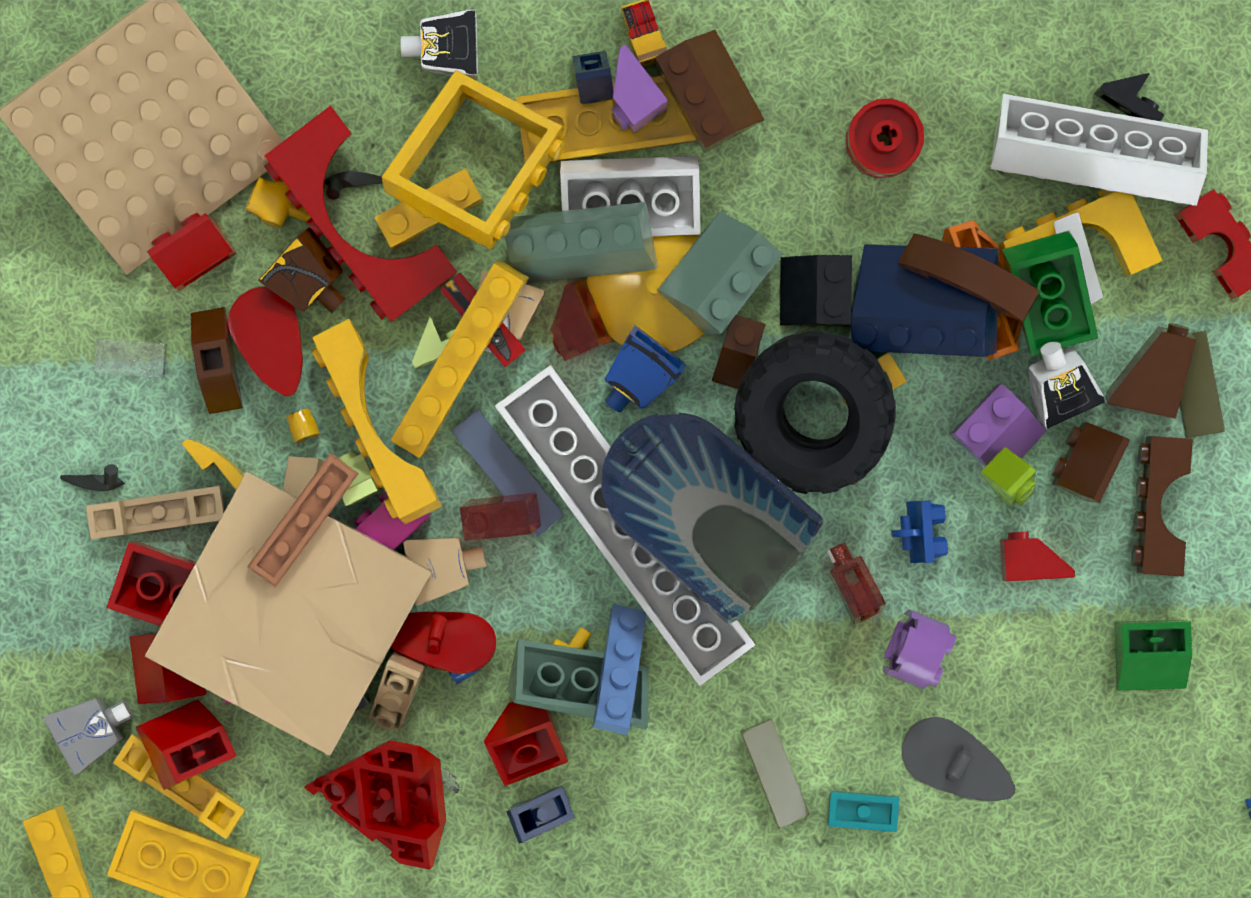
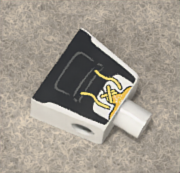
M466 10L420 20L421 36H401V57H421L423 72L452 76L455 70L472 79H478L477 14L475 10Z
M1049 342L1042 346L1041 354L1043 360L1032 364L1028 371L1033 409L1046 429L1106 402L1086 364L1073 348L1062 350L1061 344L1058 342Z

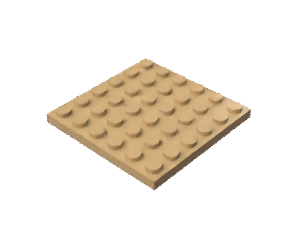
M145 0L0 107V118L126 275L151 258L147 251L154 247L151 242L158 236L166 232H170L171 235L183 228L181 222L195 213H199L200 216L205 213L209 215L258 177L266 173L267 170L264 165L268 161L264 155L283 142L177 0Z

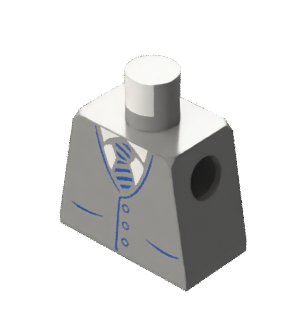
M98 697L43 717L71 771L76 775L88 768L124 739L118 726L132 719L133 713L124 699L107 708L102 697Z

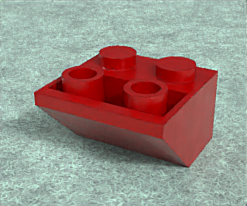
M199 213L189 216L181 222L182 229L172 235L170 232H166L158 236L151 242L154 247L147 251L172 286L179 291L237 254L216 220L206 213L202 216Z
M195 700L136 726V730L163 790L237 757L223 725L199 700Z

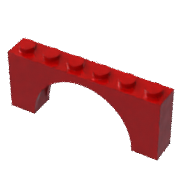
M330 105L264 155L268 161L264 167L275 182H278L280 179L284 181L290 189L285 195L297 210L304 207L311 217L306 222L319 238L323 234L332 244L328 251L337 263L341 265L346 262L353 273L348 277L360 292L366 289L373 297L374 301L370 303V306L380 319L383 320L385 317H388L392 322L456 274L457 271L436 244L414 256L387 259L374 257L359 251L345 241L337 232L326 209L324 183L334 154L352 133Z

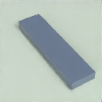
M478 409L451 430L537 536L564 516L563 512Z

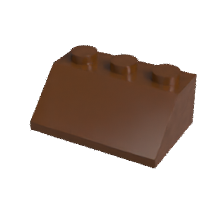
M716 30L685 40L655 57V65L703 153L712 150L764 121L760 110Z

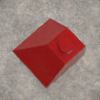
M514 702L508 703L484 739L485 747L504 786L568 763L551 714L547 709Z

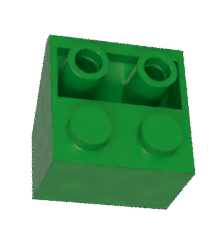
M1151 620L1114 622L1116 690L1186 689L1192 660L1191 621Z

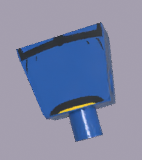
M634 325L604 379L614 388L605 401L617 412H622L630 401L643 409L682 375L686 364Z

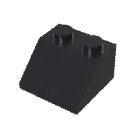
M852 255L781 257L780 326L851 325Z

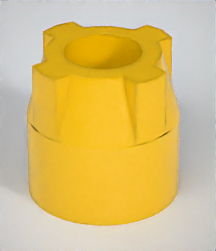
M308 408L286 416L294 443L306 441V437L309 436L311 439L320 435L316 420Z

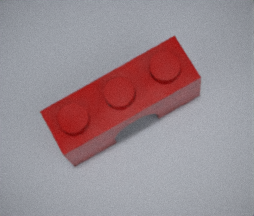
M1213 189L1199 197L1197 206L1189 204L1174 214L1192 243L1201 240L1207 235H1217L1225 241L1228 248L1227 258L1221 266L1212 272L1232 300L1251 289V242L1248 240L1251 238V234L1247 227L1241 221L1236 222L1229 212L1232 207L1228 199L1221 192L1217 194Z

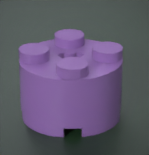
M909 609L904 613V615L909 616L905 623L898 621L884 656L890 659L889 667L883 665V673L921 689L926 688L928 685L936 687L943 672V668L940 667L944 655H948L952 651L956 636L950 633L949 625Z

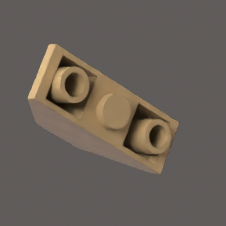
M395 652L389 658L369 718L373 719L380 728L401 730L426 665L410 660ZM380 704L381 706L375 717L373 716L377 705ZM401 713L402 716L399 725L396 726L395 723L397 721L399 714Z

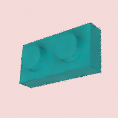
M830 790L827 825L831 827L897 832L900 798L899 796Z

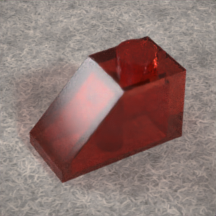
M585 279L566 284L551 327L554 336V348L563 357L564 361L577 358L612 342Z

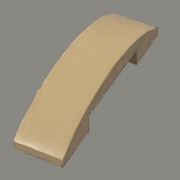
M221 486L86 506L91 540L220 521L225 512Z

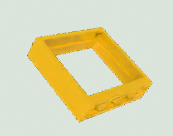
M455 70L383 174L384 192L491 250L497 240H500L503 235L506 237L510 229V221L515 213L520 214L526 207L529 200L528 194L533 186L538 187L543 182L547 173L546 167L552 159L556 160L560 156V150L565 144L562 126ZM465 98L542 138L486 222L409 181Z

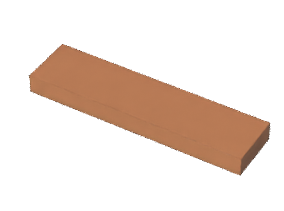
M330 453L247 567L276 587L359 473Z

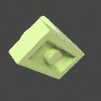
M429 318L412 361L416 370L438 360L455 329L446 333L447 340L441 342L432 318Z

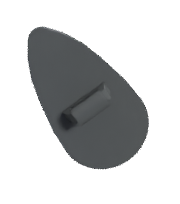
M930 717L919 721L907 732L902 745V758L908 772L918 781L944 792L980 801L1005 800L1015 794V785L1002 762L971 733L953 721L941 717Z

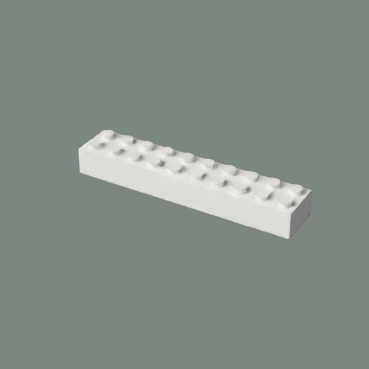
M551 365L495 405L496 409L699 686L755 646L738 620L730 625L726 624L615 523L605 504L602 490L603 469L612 448Z

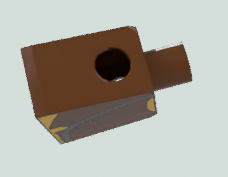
M310 227L294 239L258 280L261 284L303 312L318 300L329 312L333 313L346 299L332 286L334 281L343 273L342 267Z

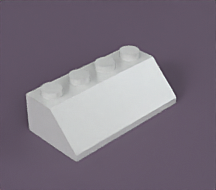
M698 156L561 161L562 211L646 202L652 236L701 234Z

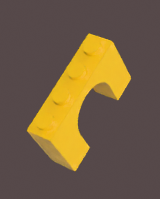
M1105 189L1099 191L1100 198L1091 203H1088L1086 198H1083L1066 206L1069 212L1062 216L1056 217L1055 213L1052 212L1035 220L1037 227L1025 232L1024 227L1021 226L1004 234L1006 241L999 244L1002 250L1056 234L1054 228L1055 221L1074 213H1079L1082 226L1096 229L1108 239L1125 277L1163 261L1133 194L1107 191Z

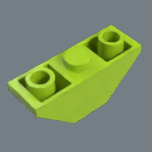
M1006 447L981 471V477L1010 508L1015 503L1022 506L1035 492L1036 470Z

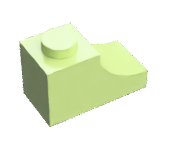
M355 451L339 457L340 460L359 473L342 496L346 506H352L383 491L382 487L378 489L369 470L372 467L367 457L363 458L362 454L356 455Z

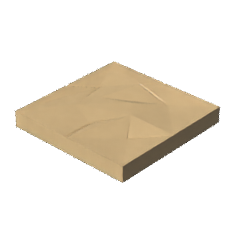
M247 471L145 657L330 756L432 572L428 568L328 515L281 581L274 587L247 566L297 497Z

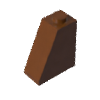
M1169 323L1168 328L1158 326L1107 390L1105 396L1107 403L1176 419L1196 343V338L1193 334L1188 333L1189 328Z

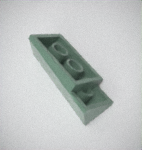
M518 639L507 690L514 703L594 719L604 652ZM639 665L631 727L647 729L649 666Z

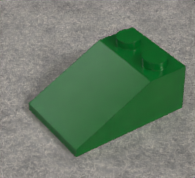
M1069 230L1002 249L1006 270L1039 290V295L1024 323L1021 322L1031 357L1041 355L1042 346L1049 342H1058L1062 348H1066L1098 338L1079 247Z

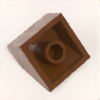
M1088 422L1081 423L1080 427L1074 426L1065 443L1070 446L1065 458L1059 457L1052 468L1050 475L1055 477L1052 484L1087 502L1100 503L1130 439Z

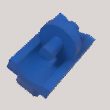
M931 500L907 501V516H900L901 529L891 530L892 537H902V550H910V563L935 562V558L947 555L948 543L946 538L933 537L932 524L945 522V506L932 504Z

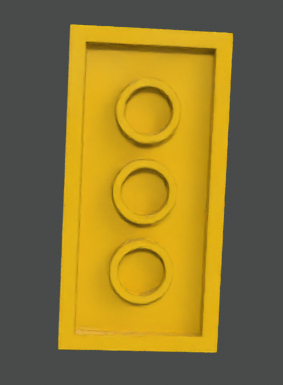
M133 809L130 811L107 876L165 898H246L261 857Z

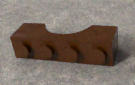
M1146 436L1145 443H1140L1138 461L1139 463H1144L1143 477H1138L1136 484V496L1142 498L1141 511H1136L1134 516V531L1139 532V546H1133L1132 566H1137V573L1184 577L1186 542L1174 536L1165 526L1161 515V501L1164 492L1173 481L1191 473L1193 439Z

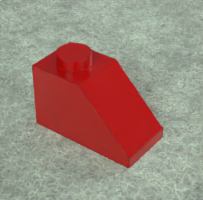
M1029 531L1009 532L1008 539L1000 540L1002 581L1075 577V570L1039 538H1029Z

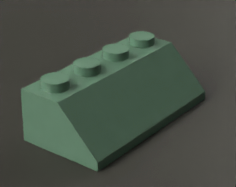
M646 202L515 216L510 221V229L505 237L510 264L513 268L529 277L526 283L657 270L658 268Z

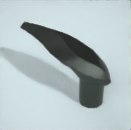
M344 171L331 175L325 180L324 184L328 186L326 191L327 197L335 200L339 198L343 188H357L373 184H383L382 177L360 171Z
M114 464L105 466L104 475L60 476V479L67 483L91 491H110L125 484L118 478V467Z

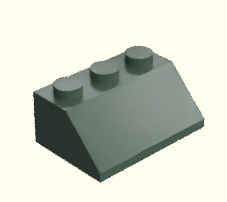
M720 211L657 291L706 335L721 334L783 254L758 231Z

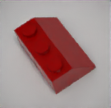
M138 541L128 542L106 608L161 626L197 561Z

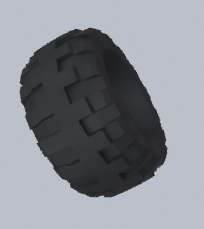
M807 331L806 333L792 334L778 340L765 349L752 362L743 376L736 394L734 427L737 439L741 441L745 450L744 454L774 481L792 488V492L802 494L822 492V494L837 492L848 485H854L878 464L886 452L893 434L896 419V400L894 399L892 384L887 372L883 371L877 362V358L870 351L852 342L853 339L840 334L832 335L823 333V331ZM806 381L823 382L835 388L842 395L848 406V420L843 430L838 435L829 439H812L797 432L787 420L784 412V403L789 391L797 384Z

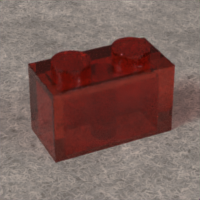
M536 492L471 499L459 507L465 541L528 535L541 527Z

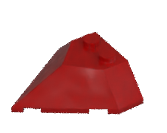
M389 740L304 786L313 795L321 792L325 799L332 803L330 809L372 842L375 839L380 841L392 851L390 856L399 864L429 870L433 867L446 823V811L440 759L422 746Z

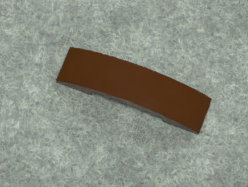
M913 234L898 261L899 266L927 279H930L932 276L990 303L992 309L1024 323L1039 295V290L999 266L956 246L920 234Z

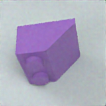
M625 44L619 49L613 91V109L611 110L613 112L612 116L623 131L629 128L635 134L666 111L667 99Z
M1000 383L982 399L950 435L986 467L1004 447L1022 458L1047 431L1031 411L1010 390Z

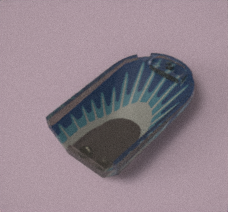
M679 412V414L659 416L654 414L642 418L626 428L617 437L604 460L602 468L603 498L615 523L728 625L753 610L800 560L823 524V518L820 514L720 429L695 415Z

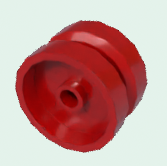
M893 98L876 99L864 105L851 120L845 135L846 152L852 164L863 174L874 178H892L905 172L920 155L924 144L923 124L918 114L906 103ZM885 134L888 136L889 144L887 146L884 145V141L878 142L877 137L879 135Z

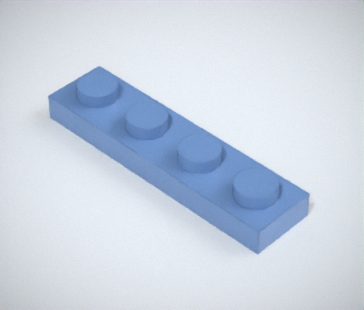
M613 604L610 610L593 721L594 728L627 735L630 729L646 620V612L617 604Z

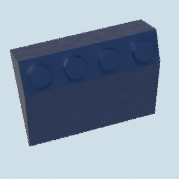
M864 244L851 318L852 342L872 352L986 357L997 353V311L991 308L990 303L932 276L930 279H927L899 266L898 261L907 245ZM958 247L998 266L999 248Z

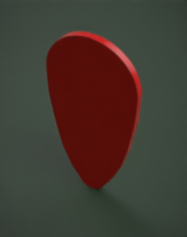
M267 287L250 289L236 299L229 311L228 328L238 350L260 380L282 396H292L298 389L303 367L300 327L295 308Z
M445 611L415 612L408 614L390 649L410 660L435 669L456 674H467L483 668L491 661L496 651V635L492 626L485 619L475 614Z

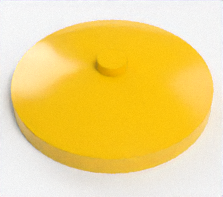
M701 234L652 236L658 265L657 270L590 276L587 278V294L591 310L598 324L607 335L623 346L631 329L636 325L668 351L674 352L689 346L704 334L701 329L657 291Z

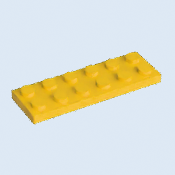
M662 76L651 77V79L666 97L667 109L635 134L629 128L623 131L614 120L611 110L613 109V99L581 104L578 88L516 97L517 103L562 126L565 144L560 150L558 159H552L550 163L697 142ZM520 127L526 163L542 138Z

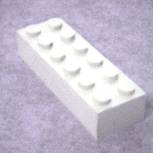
M1003 94L995 126L990 169L1197 206L1207 175L1208 130Z

